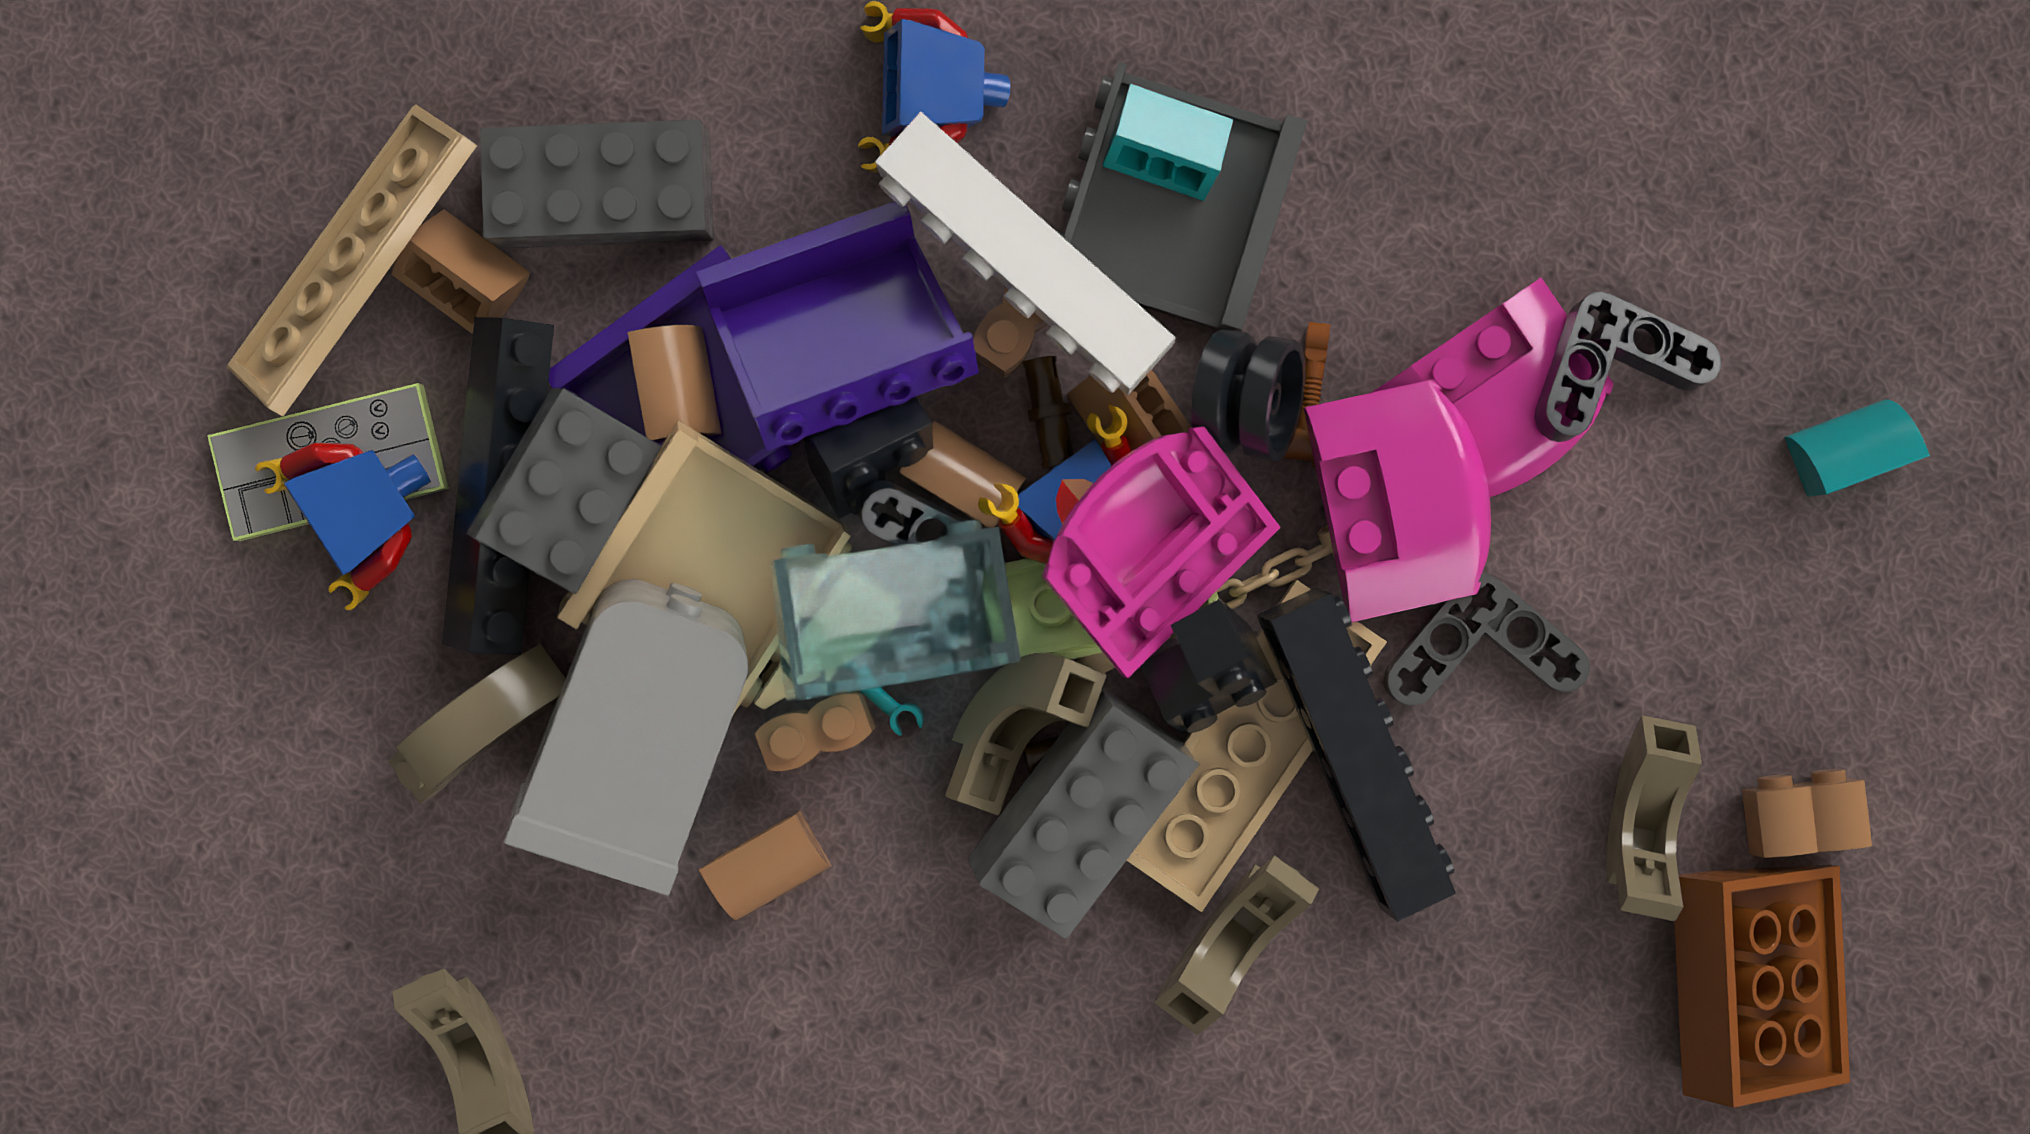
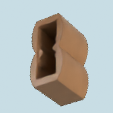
M1003 295V304L992 309L980 322L975 332L973 341L976 359L1004 378L1011 375L1027 359L1033 345L1034 333L1043 329L1047 323L1035 313L1026 318Z
M844 691L820 701L810 710L789 711L767 721L755 732V737L767 769L770 771H788L808 763L821 751L837 752L854 747L866 739L875 730L876 725L865 695L860 691Z
M1845 769L1811 772V782L1793 784L1792 775L1758 777V787L1742 789L1749 854L1770 858L1872 846L1864 780L1846 778Z

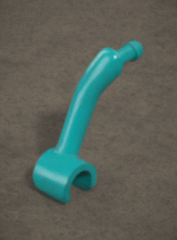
M853 657L820 676V678H825L830 674L845 669L854 686L890 717V726L894 733L902 736V729L897 718L898 714L902 711L912 712L916 716L920 729L923 726L924 714L917 705L912 703L899 704L867 674Z

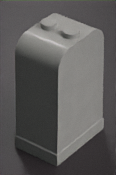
M627 579L607 587L596 600L526 781L519 788L511 810L504 844L669 896L678 873L680 856L747 678L748 661L744 637L737 620L724 609L700 601L702 597L700 592L681 584L671 583L669 589H665L646 581Z

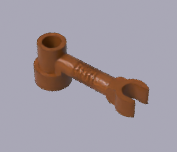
M1309 322L1307 326L1304 351L1306 369L1304 400L1293 441L1283 457L1286 459L1311 461L1312 467H1315L1303 408L1320 404V391H1322L1321 386L1323 385L1322 380L1331 325Z

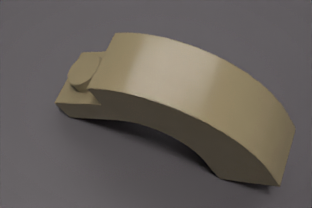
M541 644L475 684L433 715L396 747L399 751L388 762L396 771L401 784L410 790L417 801L422 804L440 792L461 771L498 742L549 710L557 702L566 678Z
M1033 653L1022 656L998 670L974 696L955 730L952 740L963 744L945 797L999 816L1018 761L1029 741L1043 727L1057 721H1066L1088 728L1107 675L1065 657L1048 653Z
M1642 715L1626 749L1619 772L1607 840L1608 883L1617 885L1621 911L1676 921L1683 908L1676 860V841L1685 798L1702 766L1697 731L1694 725Z
M1275 855L1262 867L1255 864L1224 897L1185 949L1162 986L1154 1003L1196 1035H1199L1224 1014L1240 982L1259 954L1285 926L1312 904L1319 888Z
M443 968L432 974L423 975L416 981L392 991L395 1010L427 1040L442 1064L454 1099L459 1134H535L530 1106L520 1071L494 1013L469 978L465 977L456 981Z

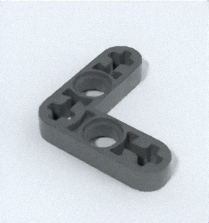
M1482 574L1479 579L1481 582L1480 588L1485 585L1489 587L1490 590L1486 598L1491 602V605L1488 609L1484 607L1475 608L1466 618L1476 624L1472 631H1470L1463 620L1448 614L1452 606H1454L1457 612H1463L1471 603V596L1441 602L1389 664L1384 674L1386 692L1393 700L1404 705L1415 706L1422 704L1433 696L1482 635L1487 637L1544 686L1552 690L1570 692L1580 688L1589 676L1590 663L1588 656L1577 644L1500 580L1490 574ZM1520 616L1530 620L1535 630L1532 642L1523 648L1513 646L1506 634L1509 623L1514 618ZM1443 623L1453 626L1459 636L1456 649L1447 655L1435 652L1430 643V635L1433 629ZM1548 636L1554 640L1553 643L1545 647L1548 651L1557 657L1566 658L1571 655L1573 658L1569 664L1571 670L1574 671L1571 678L1560 676L1555 680L1552 675L1555 673L1556 667L1543 656H1538L1535 664L1530 660L1531 656L1543 649ZM1419 647L1428 659L1441 664V668L1435 673L1432 667L1426 666L1417 679L1422 685L1421 690L1418 693L1408 690L1402 694L1398 689L1402 686L1403 682L1397 675L1401 669L1412 672L1423 661V659L1413 655Z

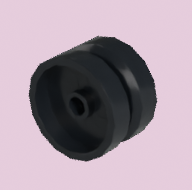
M1225 329L1213 333L1204 348L1197 368L1192 394V428L1205 427L1224 453L1230 454L1241 445L1244 454L1249 457L1276 462L1283 458L1293 441L1304 400L1306 369L1302 345L1293 339L1272 336L1266 337L1257 345L1254 337L1249 333Z

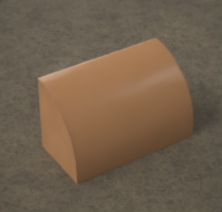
M443 209L420 225L397 257L391 275L473 334L474 317H503L521 293L531 272Z
M672 325L627 332L646 438L653 442L664 443L678 420L705 437L722 434L703 328L694 325Z
M1152 370L1128 396L1120 388H1117L1113 393L1109 392L1091 375L1066 394L1086 424L1088 416L1091 413L1096 414L1100 419L1103 430L1110 427L1113 420L1108 405L1110 404L1121 409L1127 418V427L1121 436L1127 438L1131 451L1158 437L1188 432L1187 428H1192ZM1093 433L1101 445L1104 438Z
M934 421L932 423L934 448L929 450L926 456L919 462L908 467H902L899 473L994 532L1000 518L981 512L978 507L979 498H988L995 508H998L1001 504L1002 496L995 489L994 483L1010 485L1018 493L1027 477L947 427Z
M799 810L706 863L699 869V872L721 907L730 917L738 920L832 867L802 812Z

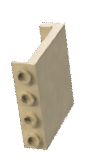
M678 420L662 444L660 451L578 593L574 594L568 591L559 606L557 618L575 629L579 627L581 622L587 625L599 595L610 585L627 579L646 581L665 589H669L671 583H677L702 594L700 601L730 613L739 623L743 633L748 673L734 711L735 713L739 705L747 708L755 699L763 683L759 675L768 661L771 660L777 663L787 650L792 640V634L788 633L797 617L801 615L806 618L816 606L822 594V590L818 588V585L828 570L834 573L837 572L847 559L852 548V544L847 542L851 535L847 524Z

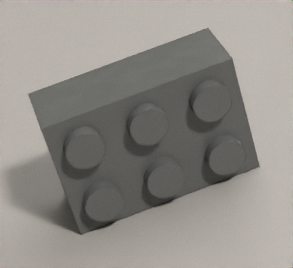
M551 388L466 534L568 591L577 594L662 446L564 388Z

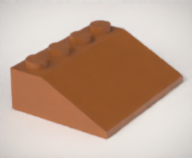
M1815 865L1711 870L1679 875L1683 908L1676 921H1674L1683 1095L1735 1108L1850 1083L1840 866Z

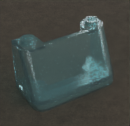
M980 520L964 521L948 525V535L934 541L832 556L816 554L814 544L781 549V559H775L771 562L786 702L990 670L1020 662L1021 658L999 528L982 529Z

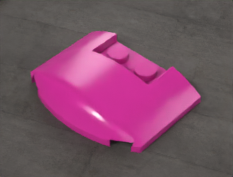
M1539 278L1372 392L1434 379L1442 388L1439 391L1458 409L1472 433L1483 462L1489 497L1509 491L1534 478L1573 448L1594 423L1605 397L1610 395L1614 383L1607 375L1592 422L1587 430L1565 442L1551 441L1541 434L1536 426L1535 410L1568 316L1543 279ZM1571 354L1568 364L1572 374L1578 379L1589 380L1592 371L1589 361L1580 354ZM1570 393L1566 403L1554 409L1561 414L1560 423L1565 426L1573 421L1566 416V409L1569 400L1579 394Z
M1434 379L1303 408L1343 601L1352 622L1475 595L1480 588L1481 582L1479 579L1487 561L1491 539V508L1487 478L1476 442L1466 421L1454 404L1439 391L1442 388Z
M1205 427L1187 428L1188 432L1158 437L1133 450L1111 466L1092 484L1074 506L1054 541L1049 562L1045 564L1042 578L1125 678H1129L1174 633L1170 625L1197 611L1281 528Z

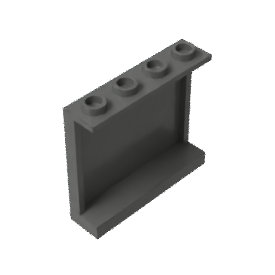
M1119 62L1114 78L1103 76L1094 107L1104 111L1098 130L1087 127L1078 159L1088 162L1082 181L1071 179L1062 210L1071 213L1066 232H1056L1141 307L1217 331L1225 329L1241 332L1308 120L1287 114L1283 122L1125 73L1127 64ZM1130 84L1233 119L1221 171L1204 201L1102 166L1117 116Z

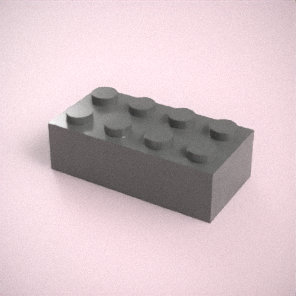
M701 119L480 128L484 239L499 249L714 241L710 133Z
M1102 687L1089 727L1086 728L1068 723L969 855L968 860L978 884L1067 939L1199 766L1198 761L1181 740Z

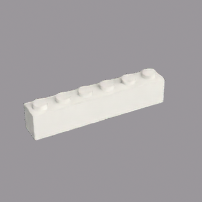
M922 112L914 118L875 161L879 174L883 177L878 185L891 199L902 207L910 201L925 215L920 222L936 239L943 244L950 238L967 252L962 257V260L973 272L985 281L993 275L1008 289L1004 298L1026 318L1035 313L1047 323L1050 329L1046 332V335L1063 352L1071 356L1077 350L1093 364L1088 369V373L1109 392L1113 393L1117 388H1120L1128 396L1173 346L1176 337Z

